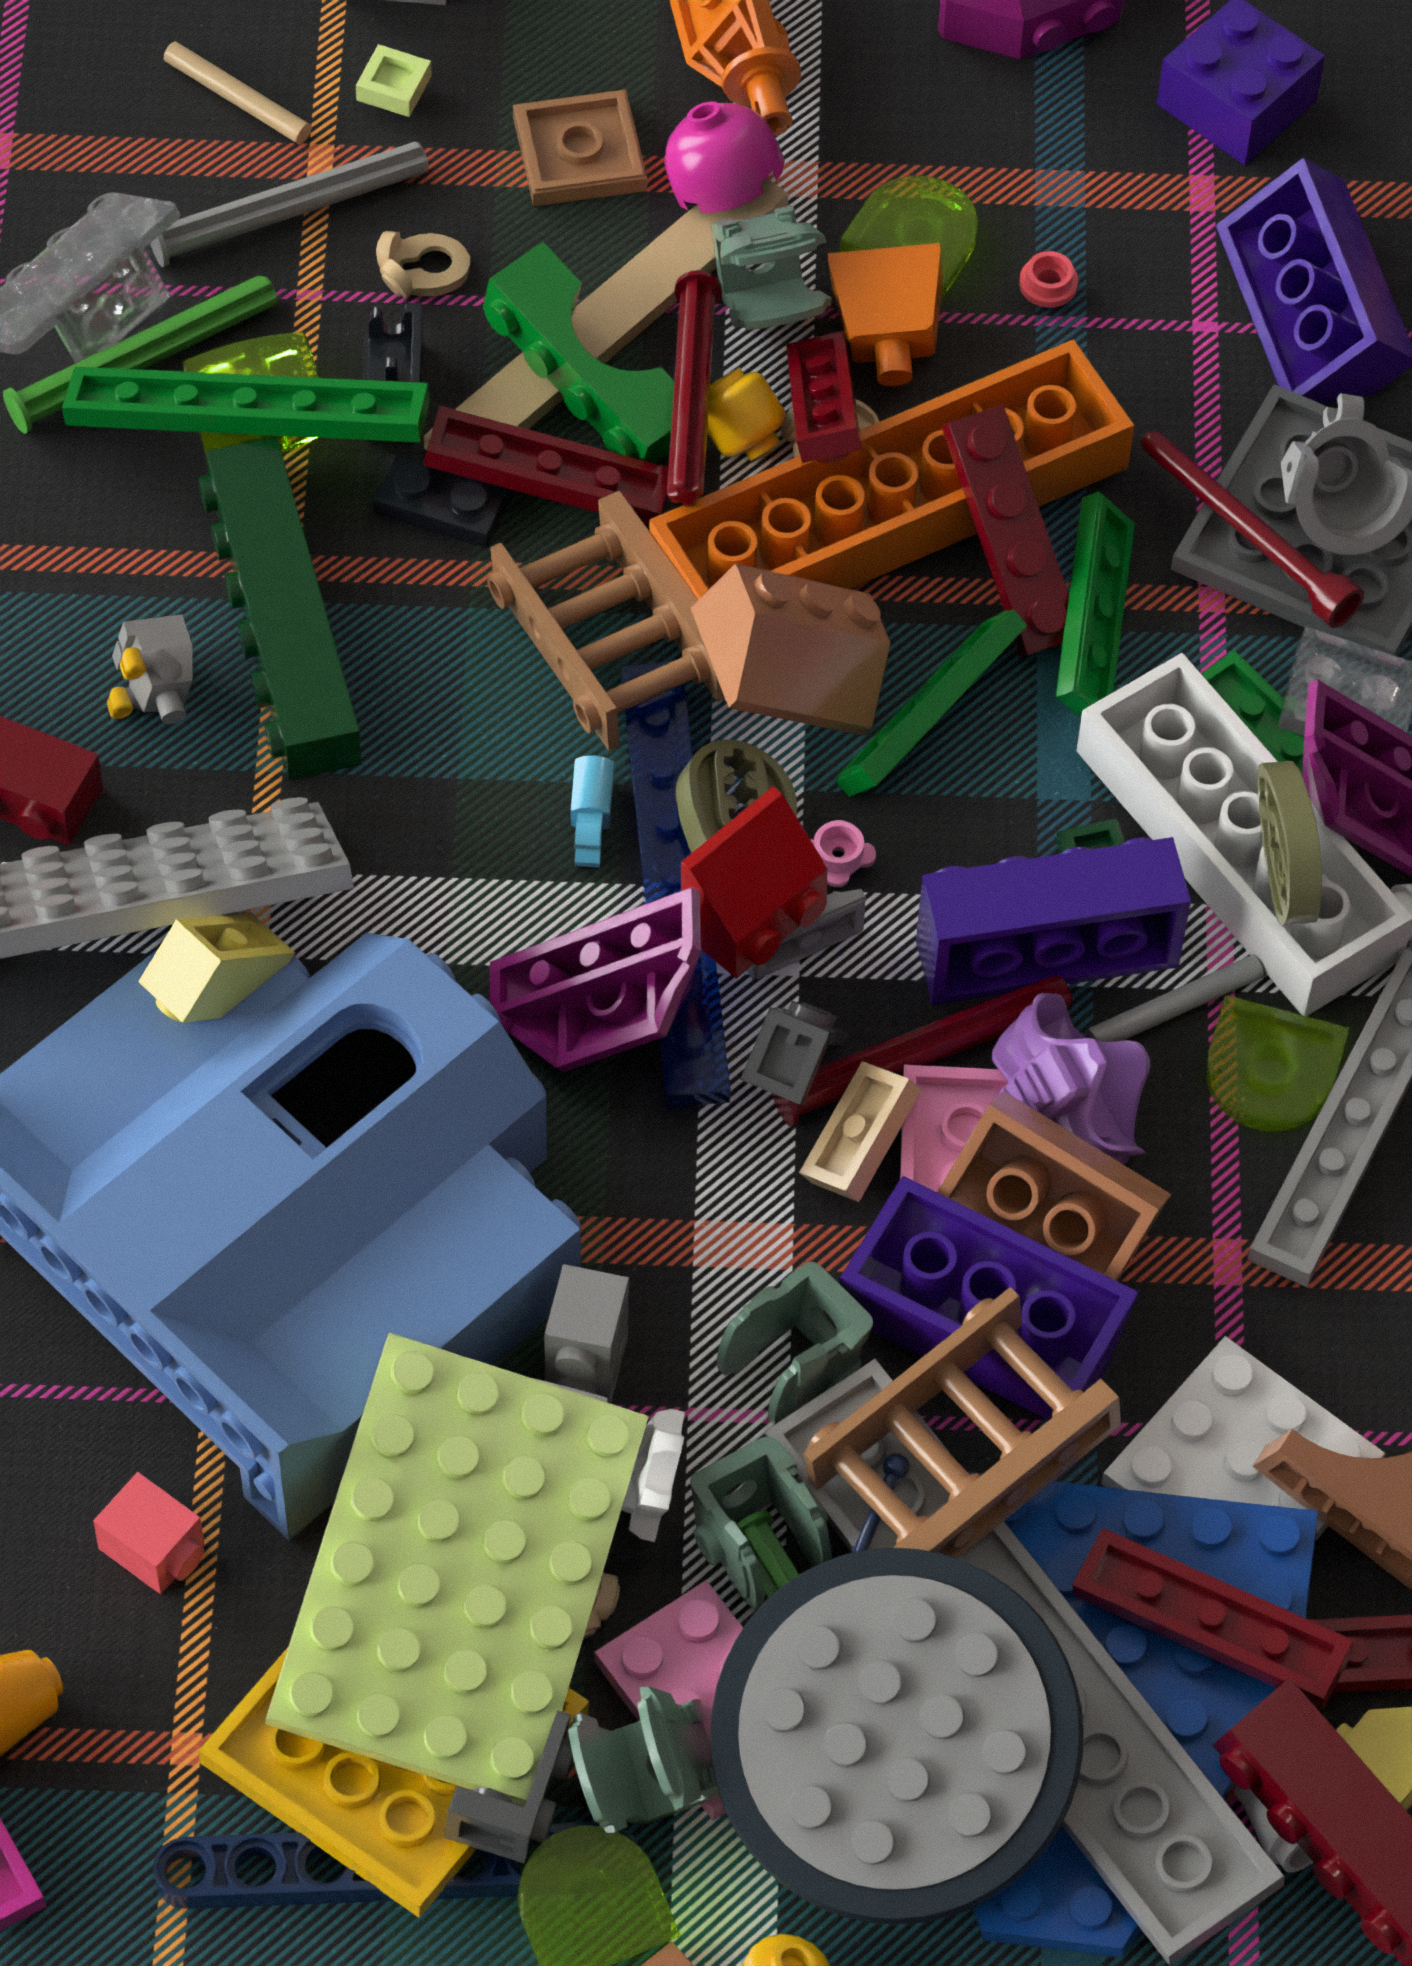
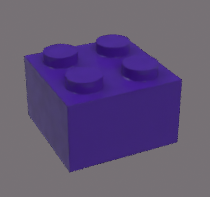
M1230 0L1163 59L1157 105L1240 163L1246 165L1317 101L1325 55L1245 0Z

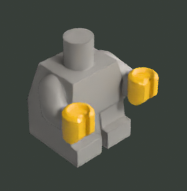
M183 615L123 622L118 637L119 641L116 643L112 657L116 670H121L124 679L129 680V687H115L111 690L107 701L110 716L114 719H122L129 716L133 709H139L143 712H159L164 724H175L182 721L186 716L183 706L192 684V642Z

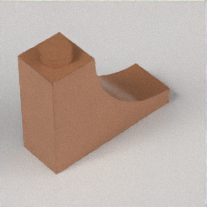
M1293 1429L1264 1447L1252 1467L1306 1509L1318 1511V1518L1412 1590V1452L1388 1458L1353 1457L1323 1448L1304 1438Z

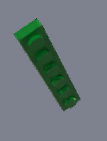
M74 367L62 405V411L66 426L420 442L430 404L428 383Z

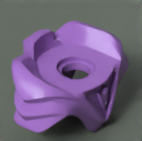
M1041 993L1037 995L1033 1000V1004L1027 1006L1020 1013L1018 1019L1000 1036L993 1049L992 1061L1009 1082L999 1091V1095L1003 1091L1007 1092L1121 1164H1127L1132 1156L1145 1153L1143 1149L1137 1146L1134 1140L1138 1103L1150 1069V1058L1145 1048L1140 1043L1129 1040L1103 1042L1093 1038H1086L1074 1028L1065 1000L1060 994Z

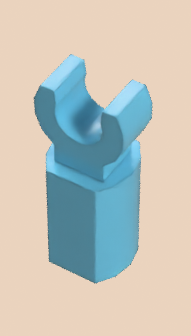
M594 755L575 759L571 801V826L576 827L574 848H576L575 866L600 868L602 830L610 828L614 782V761L606 757Z

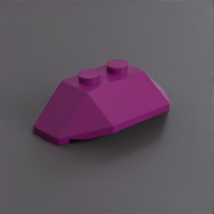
M940 0L938 32L946 40L1022 59L1040 51H1050L1061 43L1087 33L1100 32L1111 24L1119 22L1127 0Z
M1319 679L1310 682L1308 686L1302 777L1313 805L1327 828L1412 877V735Z
M691 887L491 961L490 1003L497 1011L503 1028L563 1072L665 1037L689 992L701 951L700 892Z

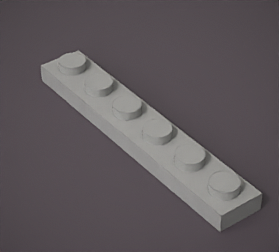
M1405 948L1249 1250L1248 1261L1306 1287L1315 1273L1412 1082V951Z

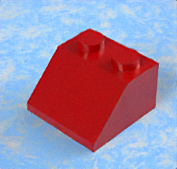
M774 786L681 861V891L692 887L700 892L701 950L736 979L752 965L760 966L770 960L777 952L782 940L799 926L805 928L814 923L827 905L828 868L787 800Z

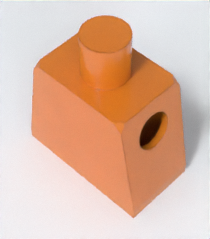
M940 243L828 253L832 291L852 361L857 363L876 362L877 381L881 385L901 386L909 383L913 378L911 358L929 357L935 354L943 285Z

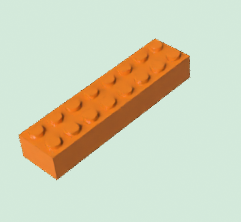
M1073 339L859 430L862 449L852 451L842 460L832 463H820L816 460L802 463L800 456L701 497L697 499V504L692 507H685L683 505L650 519L649 532L698 600L735 563L851 589L978 534L941 428L944 424L1004 405L1038 507L1128 469L1134 424Z

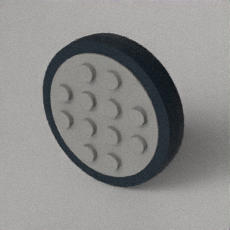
M881 1548L845 1554L825 1561L801 1573L782 1586L761 1605L735 1640L725 1660L716 1686L711 1713V1760L716 1786L724 1809L748 1851L770 1875L802 1899L826 1911L850 1919L871 1923L911 1924L947 1918L984 1903L1012 1885L1032 1867L1060 1829L1074 1797L1083 1758V1718L1076 1681L1057 1638L1043 1618L1016 1591L989 1572L966 1561L920 1549Z

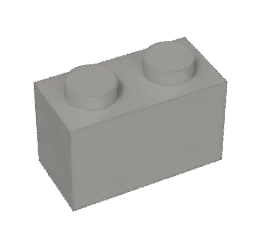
M563 1264L544 1334L545 1381L608 1398L607 1403L611 1404L628 1340L629 1277Z

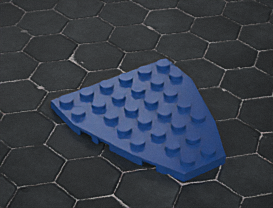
M1052 1481L1004 1521L1005 1524L1226 1802L1234 1783L1223 1771L1219 1762L1221 1755L1212 1745L1277 1688L1073 1596L1072 1584L1102 1528H1105L1306 1618L1318 1511ZM1062 1826L1047 1849L1029 1870L995 1897L973 1908L982 1938L987 1941L1123 1958L1141 1932V1928Z

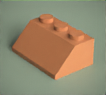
M735 563L690 608L729 708L859 735H865L872 729L890 641L880 619L879 607L872 599L871 594Z
M1005 1091L988 1105L937 1193L1115 1281H1118L1172 1195Z

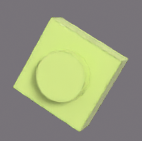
M378 44L356 84V100L410 117L432 76L431 61Z

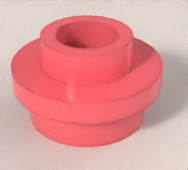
M1044 251L1034 255L1024 265L1020 273L1019 287L1023 296L1031 303L1047 308L1059 307L1068 303L1075 296L1078 288V274L1066 256L1054 251Z

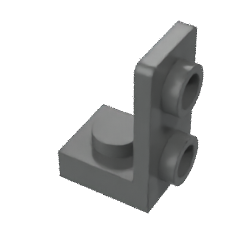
M791 1001L789 1009L770 1007L740 1080L799 1105H804L828 1045H844L848 1033L833 1027L838 1016L805 1002L800 1004Z
M560 1710L556 1712L525 1807L513 1804L507 1795L491 1788L478 1787L472 1791L456 1786L448 1809L444 1838L521 1863H525L532 1840L545 1844L557 1807V1802L546 1799L553 1777L566 1781L574 1759L570 1739L567 1737L571 1714Z

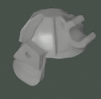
M1341 393L1337 397L1338 408L1327 407L1323 411L1324 428L1318 432L1312 431V435L1305 443L1294 441L1291 443L1281 461L1285 502L1296 505L1299 522L1307 536L1319 547L1332 553L1358 555L1374 551L1396 538L1412 519V470L1405 468L1398 458L1389 456L1384 437L1374 424L1363 420V397Z

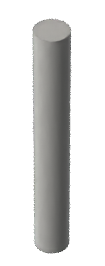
M1252 954L1086 1029L1087 1038L1103 1042L1126 1040L1263 978L1264 970L1262 964Z

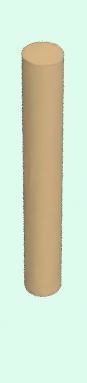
M174 41L167 47L164 53V61L297 144H302L308 138L311 132V125L180 43Z

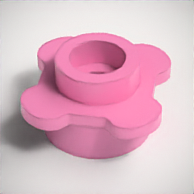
M843 820L828 822L818 829L814 840L810 839L828 868L827 884L830 886H845L848 884L851 874L861 867H870L875 862L876 850L874 846L864 843L861 831L849 822ZM834 851L843 852L844 855L841 857H836L832 853Z

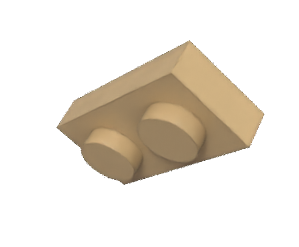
M862 1061L799 1173L812 1184L859 1202L922 1090L906 1077Z

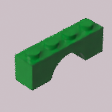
M541 242L489 278L482 308L485 311L489 324L498 334L508 336L524 353L525 360L531 370L541 378L547 377L562 393L564 401L572 414L580 420H587L602 436L608 451L655 464L670 454L674 380L662 367L643 371L621 370L602 363L585 350L576 337L571 321L582 282L544 242Z

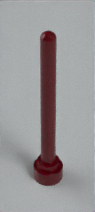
M1149 431L1143 435L1141 446L1149 456L1309 592L1308 600L1312 603V612L1331 628H1338L1352 618L1364 599V591L1344 574L1336 576L1333 572L1323 573L1160 432Z

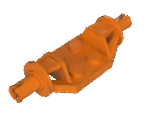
M670 0L686 64L722 87L723 92L730 101L752 107L755 112L765 119L774 136L785 133L787 126L791 127L793 120L785 97L795 90L801 79V67L795 55L790 52L786 28L773 16L769 0Z

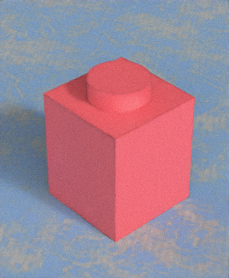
M139 1472L130 1479L93 1520L99 1550L160 1595L175 1578L179 1581L187 1578L197 1567L204 1554L205 1545L200 1517Z

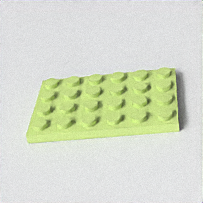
M389 1332L264 1724L473 1790L478 1787L491 1788L507 1795L513 1803L525 1807L557 1710L562 1711L649 1416Z

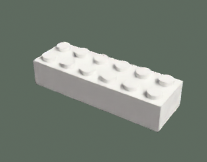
M1183 653L1082 710L1077 753L1152 840L1174 838L1184 878L1247 952L1259 959L1264 972L1304 1018L1399 960L1404 949L1407 947L1412 928V914L1348 841L1324 825L1312 801L1311 804L1319 835L1322 864L1320 914L1315 923L1281 925L1275 914L1267 875L1257 790L1259 764L1278 761Z

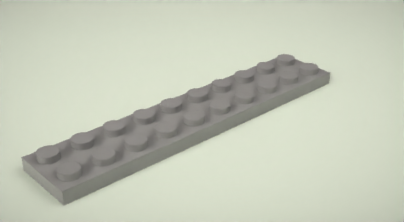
M873 1359L765 1431L766 1437L777 1440L797 1462V1482H804L827 1513L829 1518L827 1522L851 1553L871 1507L839 1473L817 1490L808 1480L803 1453L808 1449V1444L813 1436L821 1428L831 1422H838L840 1424L892 1382V1379L876 1359ZM915 1411L912 1415L945 1448L918 1412ZM890 1431L864 1452L861 1457L883 1480L885 1476L883 1462L886 1457L893 1453L905 1456L909 1461V1472L904 1478L897 1480L893 1491L917 1517L925 1515L929 1518L948 1503L950 1493ZM882 1519L868 1550L892 1548L896 1545L898 1535ZM1003 1521L958 1559L989 1572L1016 1591L1043 1618L1057 1638L1076 1681L1082 1707L1084 1730L1083 1758L1079 1780L1071 1806L1061 1826L1168 1965L1171 1966L1284 1886V1875L1005 1522Z

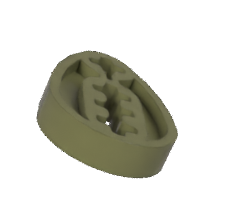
M731 739L713 741L697 751L680 773L676 784V800L680 822L691 852H694L733 820L730 818L738 809L737 802L745 804L737 814L739 815L773 786L783 794L797 817V800L794 787L787 773L775 759L754 745ZM735 776L743 778L735 787L734 796L726 794L733 786Z
M1293 761L1260 763L1257 776L1260 824L1275 914L1281 925L1315 923L1318 920L1321 908L1322 864L1318 829L1306 784L1300 770Z

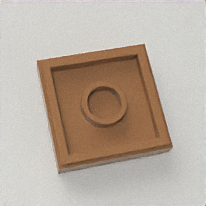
M626 89L513 105V119L533 207L647 191V174Z

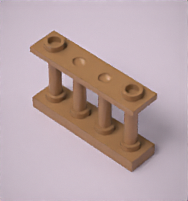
M620 490L598 500L600 526L595 528V535L521 568L517 566L502 543L490 547L493 573L487 576L490 592L497 605L501 609L510 608L573 699L574 711L583 729L587 733L595 731L608 751L620 747L618 713L691 680L697 684L704 682L717 702L725 699L690 609L698 601V598ZM604 557L608 561L616 559L624 573L623 576L548 609L534 590V588ZM631 598H635L638 602L645 600L653 611V616L577 650L562 630ZM660 639H664L666 642L674 640L682 651L681 658L606 692L591 672L593 669Z
M1010 1287L995 1300L986 1298L976 1304L968 1312L959 1329L840 1424L838 1422H831L821 1428L813 1436L808 1444V1449L803 1453L808 1480L818 1490L839 1473L898 1535L896 1545L892 1548L920 1549L958 1559L1121 1426L1119 1396L1102 1379H1099L1085 1392L1081 1389L1073 1391L1015 1332L1022 1326L1020 1296ZM992 1349H995L1054 1410L1052 1418L1033 1434L1030 1431L1022 1433L964 1374L966 1370ZM941 1390L1002 1451L1000 1461L981 1476L978 1473L970 1475L912 1415ZM890 1431L950 1493L948 1503L929 1518L925 1515L917 1517L861 1457L864 1452Z

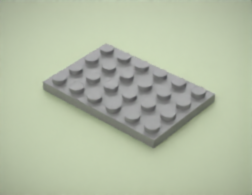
M301 797L277 801L271 805V811L248 816L244 810L218 812L209 817V823L184 828V823L182 822L161 823L149 827L146 830V836L122 840V836L119 834L99 835L84 842L85 848L64 852H60L56 846L30 849L22 853V860L0 864V959L172 925L176 919L218 916L354 889L350 863L319 802L308 804V799Z

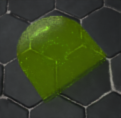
M920 175L900 177L883 184L870 195L842 236L840 252L940 243L943 270L941 296L944 297L974 250L978 228L976 210L965 193L947 181Z
M1225 995L1206 1064V1080L1209 1091L1217 1105L1228 1116L1245 1126L1263 1131H1284L1302 1126L1320 1113L1334 1086L1349 1028Z
M590 1825L563 1830L548 1838L545 1844L542 1843L531 1855L523 1869L518 1887V1909L523 1927L539 1966H610L681 1936L650 1860L638 1845L618 1832L606 1833L603 1827Z

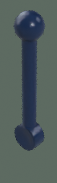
M893 1453L888 1455L883 1462V1472L885 1473L883 1481L892 1490H894L897 1480L904 1478L909 1472L910 1465L905 1456ZM872 1508L869 1511L852 1553L868 1550L881 1520V1517Z

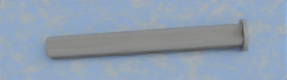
M412 142L160 226L153 220L147 222V234L150 245L159 265L165 267L169 265V258L422 175L428 169L427 156L419 142Z

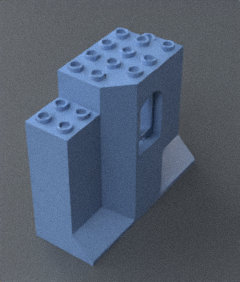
M233 912V913H228V914H223V915L237 914V913H236V912ZM366 932L311 978L305 966L293 955L286 966L221 1018L187 1023L175 1021L162 1013L156 1005V998L138 982L156 954V950L0 1074V1235L240 1468L243 1497L288 1541L335 1502L389 1332L493 1366L549 1318L563 1264L581 1267V1225L578 1218L564 1202L558 1199H554L551 1202L535 1187V1182L530 1174L547 1159V1094L545 1088L528 1068L503 1028L500 1017L492 1004L482 995L474 994L471 996L455 981L449 966L438 955L434 953L426 955L414 943L405 938ZM358 1029H375L392 1036L411 1054L416 1065V1073L409 1081L328 1148L320 1143L271 1097V1095L346 1034Z

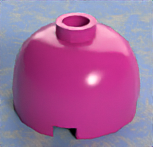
M713 101L695 106L688 112L687 117L679 123L668 139L664 161L668 180L680 207L688 210L687 202L697 203L701 213H716L734 209L756 199L764 193L761 182L768 178L772 172L777 181L783 172L785 163L778 141L762 116L753 109L743 105Z

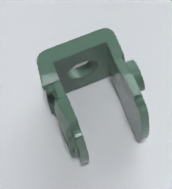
M793 206L774 209L775 213L738 221L726 219L712 222L711 224L718 279L722 285L721 297L724 304L730 308L729 312L733 327L753 330L789 324L824 314L827 307L831 306L832 297L820 290L812 291L804 285L799 257L801 254L816 250L818 245L827 243L825 236L810 223L796 222ZM769 262L764 268L759 270H750L744 267L746 265Z
M807 1262L785 1278L779 1288L775 1289L773 1286H769L760 1291L728 1323L718 1349L717 1368L724 1376L730 1372L736 1374L757 1357L761 1349L779 1335L796 1326L814 1346L794 1357L792 1364L780 1375L768 1409V1419L775 1425L860 1369V1354L863 1344L869 1338L873 1320L871 1315L821 1265L816 1262ZM823 1310L831 1317L836 1328L827 1320Z
M763 1437L697 1471L690 1479L696 1529L693 1532L702 1554L712 1566L721 1562L732 1584L745 1603L751 1606L754 1611L761 1607L765 1599L761 1570L758 1560L749 1546L748 1539L734 1522L772 1503L796 1537V1543L812 1568L832 1559L826 1523L829 1520L827 1513L804 1482H797V1462L777 1440L771 1437ZM746 1481L738 1490L726 1495L731 1488Z
M645 1686L639 1687L641 1701L637 1703L640 1721L610 1731L599 1727L597 1719L581 1712L573 1717V1724L568 1729L577 1774L595 1822L604 1828L606 1833H614L628 1827L626 1821L637 1825L648 1824L720 1797L712 1766L711 1748L703 1724L706 1717L700 1699H693L679 1705L675 1703L671 1693Z

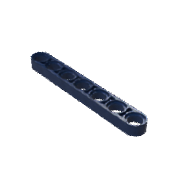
M597 1822L552 1823L545 1844L532 1840L531 1845H544L556 1855V1864L546 1874L538 1876L529 1875L520 1869L517 1861L477 1849L482 1852L487 1861L483 1871L471 1878H461L455 1875L445 1885V1888L436 1899L586 1894L617 1891L629 1884L636 1873L638 1862L636 1840L627 1828L614 1833H606L604 1828ZM302 1833L177 1838L162 1846L155 1856L153 1865L158 1893L165 1902L174 1907L184 1909L394 1901L368 1880L366 1881L348 1867H346L342 1877L332 1883H318L311 1879L306 1872L307 1865L313 1857L325 1851L312 1843ZM612 1842L623 1849L626 1854V1861L618 1870L603 1873L598 1872L589 1865L586 1855L591 1847L597 1843ZM253 1855L266 1856L276 1865V1872L272 1879L264 1885H246L236 1875L237 1867L242 1860ZM186 1857L195 1858L206 1868L204 1878L192 1888H176L166 1879L168 1868L178 1859Z

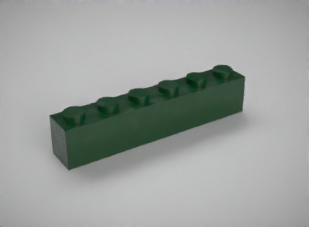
M276 436L206 450L208 475L198 477L201 498L206 513L217 512L219 523L211 525V531L218 560L229 559L232 572L224 573L231 609L242 608L246 621L237 623L239 639L244 658L256 657L259 671L251 672L252 687L258 709L269 707L273 721L264 722L271 758L283 757L289 780L361 765L359 728L278 438Z

